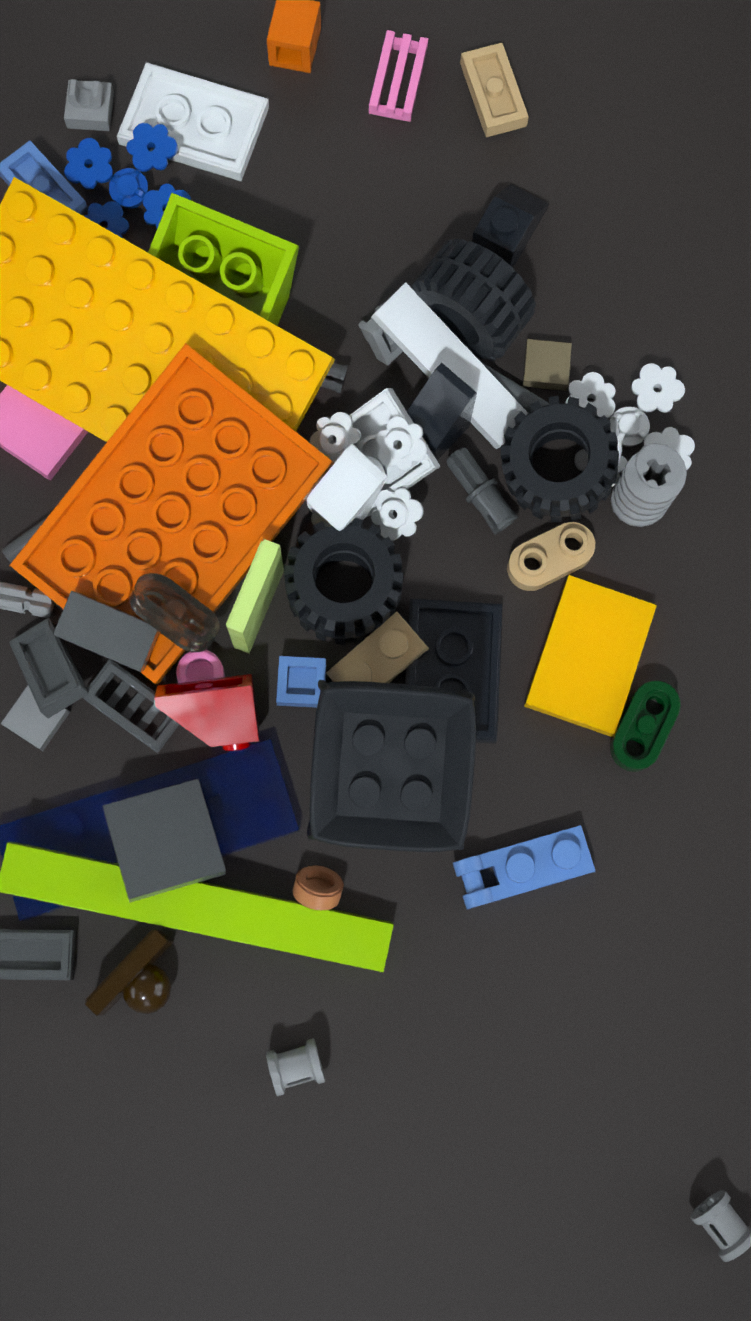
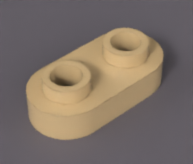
M567 522L517 546L511 553L507 564L508 576L512 583L522 590L535 591L586 566L595 551L594 536L586 526L580 523ZM568 538L576 539L580 543V549L570 550L566 547L565 540ZM535 558L538 560L540 568L529 570L525 566L524 560Z

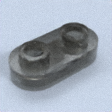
M149 573L137 580L130 594L129 601L131 608L140 618L186 651L203 652L210 648L220 630L219 620L212 610L164 575Z

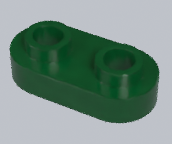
M650 681L643 684L633 694L610 743L611 756L622 769L631 772L642 771L658 759L681 707L679 695L672 686L662 681ZM647 700H655L659 703L661 710L658 715H653L647 711ZM628 741H636L640 745L641 753L639 756H632L627 752L626 743Z

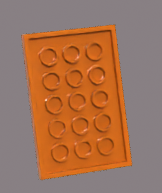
M185 343L12 561L10 566L62 609L65 607L70 592L76 591L161 627L162 629L145 670L141 672L154 684H159L248 573L260 542L264 539L272 542L305 502L312 490L333 466L334 462Z

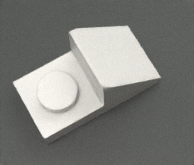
M351 444L312 490L307 498V502L336 530L341 531L350 522L352 523L355 518L364 520L368 516L388 476Z

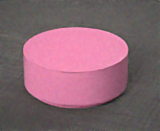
M198 649L188 652L181 658L176 669L178 683L223 678L225 677V672L221 661L214 653Z

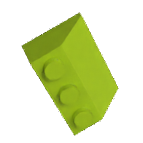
M171 193L148 253L278 326L289 299L299 246Z

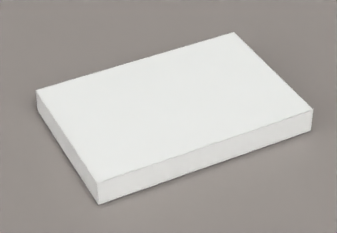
M146 62L117 134L119 145L126 146L128 141L134 139L133 130L138 124L148 123L153 128L158 124H162L168 129V136L173 137L178 145L176 155L169 160L242 181L267 115L269 101L264 97Z

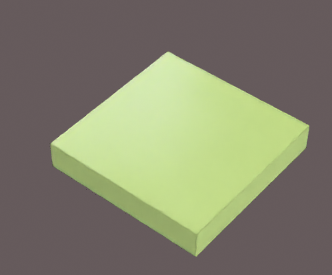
M266 539L259 544L226 623L234 648L250 654L284 572L280 545Z

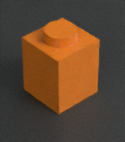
M276 0L267 36L270 66L311 73L321 32L320 2L313 0Z

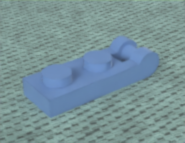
M581 825L453 862L456 876H462L467 893L463 895L466 910L596 872ZM492 867L497 885L485 888L480 871Z

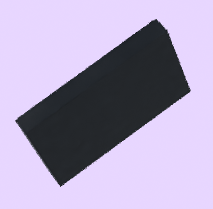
M410 598L408 624L429 649L406 668L405 684L428 686L453 692L461 690L472 692L475 695L476 743L496 744L503 604Z

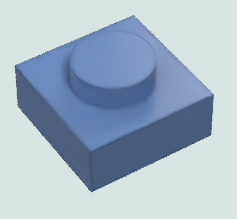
M279 656L277 706L317 708L320 695L318 681L324 680L326 682V658Z

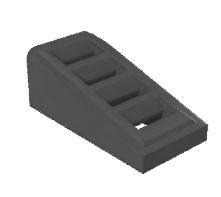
M111 659L105 662L86 687L89 694L83 697L84 700L156 753L161 750L180 725L169 716H166L152 737L145 733V729L160 711L155 706V692ZM115 675L122 681L107 701L103 702L98 696ZM129 687H132L137 693L120 714L113 708ZM147 698L152 702V705L139 722L134 725L129 719L144 699Z

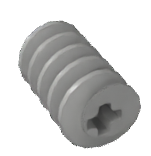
M655 443L644 445L638 453L630 458L612 489L610 499L613 512L621 521L630 526L644 527L654 524L663 517L685 485L687 471L685 462L678 452L667 445Z

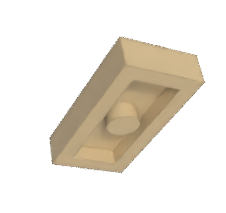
M503 43L461 53L460 65L485 137L527 127L529 116Z
M396 612L326 674L333 682L390 683L429 648L403 617Z

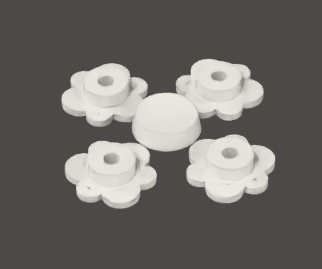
M653 363L644 365L639 374L640 378L634 380L631 387L633 393L638 395V408L623 407L614 412L615 403L612 400L616 392L615 387L610 383L604 384V379L599 373H587L582 381L574 380L569 385V393L571 394L569 397L579 398V406L585 408L589 402L587 399L592 398L594 402L589 403L597 408V415L599 417L603 415L607 418L611 417L610 430L616 433L619 451L616 482L620 477L619 473L624 470L628 463L626 458L621 456L622 446H635L643 440L644 445L656 443L669 446L677 451L684 460L686 470L691 466L692 461L689 456L695 448L691 437L679 435L678 431L673 427H667L662 434L659 432L648 434L650 423L644 412H652L656 409L663 413L669 412L673 407V402L680 400L685 393L684 384L680 380L675 379L676 371L672 367H664L661 370L658 365ZM658 388L660 392H655L653 389ZM584 449L580 450L574 459L576 468L582 472L588 464V455Z
M337 412L331 419L321 417L317 421L316 427L318 431L311 436L310 444L335 463L351 444L357 448L355 444L361 440V432L359 429L352 427V419L347 413ZM393 417L388 421L386 430H381L376 435V441L381 446L378 451L379 461L374 457L365 456L384 474L385 471L382 465L386 467L396 465L399 470L408 471L412 468L413 462L421 461L427 455V444L421 439L423 429L418 424L409 425V422L404 417ZM334 436H335L336 439H337V440H336V443L333 442V437H334ZM398 441H401L402 443L401 448H398L397 446ZM405 488L397 489L395 493L391 490H382L375 500L377 509L372 512L371 519L374 524L380 525L381 535L384 538L389 537L393 541L400 538L402 534L404 536L413 535L417 529L415 522L422 518L424 510L418 500L411 499L410 492ZM307 502L309 510L313 512L311 517L313 525L323 521L325 527L332 526ZM394 510L397 512L396 518L393 516Z

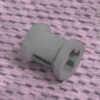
M314 1038L307 1040L306 1046L279 1054L274 1050L266 1052L269 1072L277 1096L285 1094L286 1088L315 1080L318 1084L326 1082Z
M720 1190L701 1203L692 1212L690 1218L695 1224L704 1227L720 1248L718 1251L720 1258L723 1262H729L751 1247V1226H746L729 1204L731 1197L728 1193Z

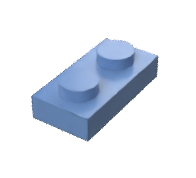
M30 140L0 162V177L8 186H10L13 178L16 177L81 215L88 211L86 201Z

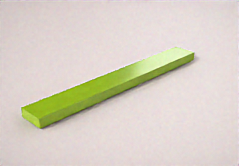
M12 841L7 842L0 871L1 893L383 973L394 926L393 922L334 909L314 910L296 901L206 882H198L129 903L118 864Z

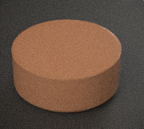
M308 866L302 868L296 874L293 895L300 904L307 908L330 910L339 904L344 884L341 877L333 870L323 866Z

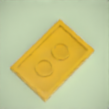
M569 575L566 579L524 707L613 737L617 731L657 605Z

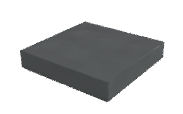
M199 779L103 805L104 815L129 903L226 874Z

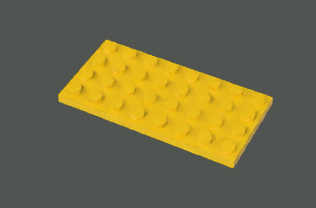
M16 177L13 178L0 204L1 382L108 442L186 343L295 432L297 431L335 361L333 357Z

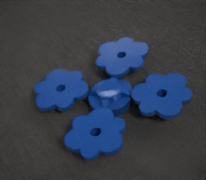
M148 123L138 124L133 130L134 139L128 141L126 145L128 153L133 156L132 161L136 169L125 168L119 170L114 175L113 169L109 164L112 159L110 150L106 147L100 148L99 143L95 139L85 138L79 143L78 148L73 147L67 151L66 158L69 163L66 165L64 173L71 183H81L85 189L90 190L96 186L97 182L106 183L110 180L109 193L114 201L107 202L103 206L99 203H92L88 207V215H84V217L102 227L108 225L107 230L123 238L122 234L129 230V223L123 218L122 207L132 209L143 204L147 210L144 213L145 222L149 226L156 225V228H158L171 193L191 200L190 195L186 191H175L171 184H163L159 191H148L147 180L141 173L147 172L153 167L156 170H164L168 165L167 159L176 155L178 151L177 142L173 137L168 136L169 132L166 126L158 124L153 128Z

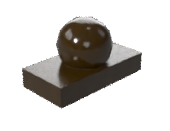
M152 929L86 998L85 1005L96 1016L105 1015L122 996L128 1007L137 1013H154L164 1007L170 997V979L163 969L153 964L171 946L173 941L163 931Z

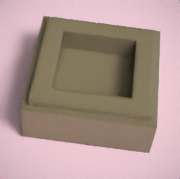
M527 339L522 387L567 391L572 343Z

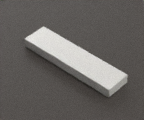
M406 282L371 316L428 378L443 363L477 392L471 423L495 449L500 448L505 443L504 434L508 427L514 428V418L520 411L525 415L528 414Z

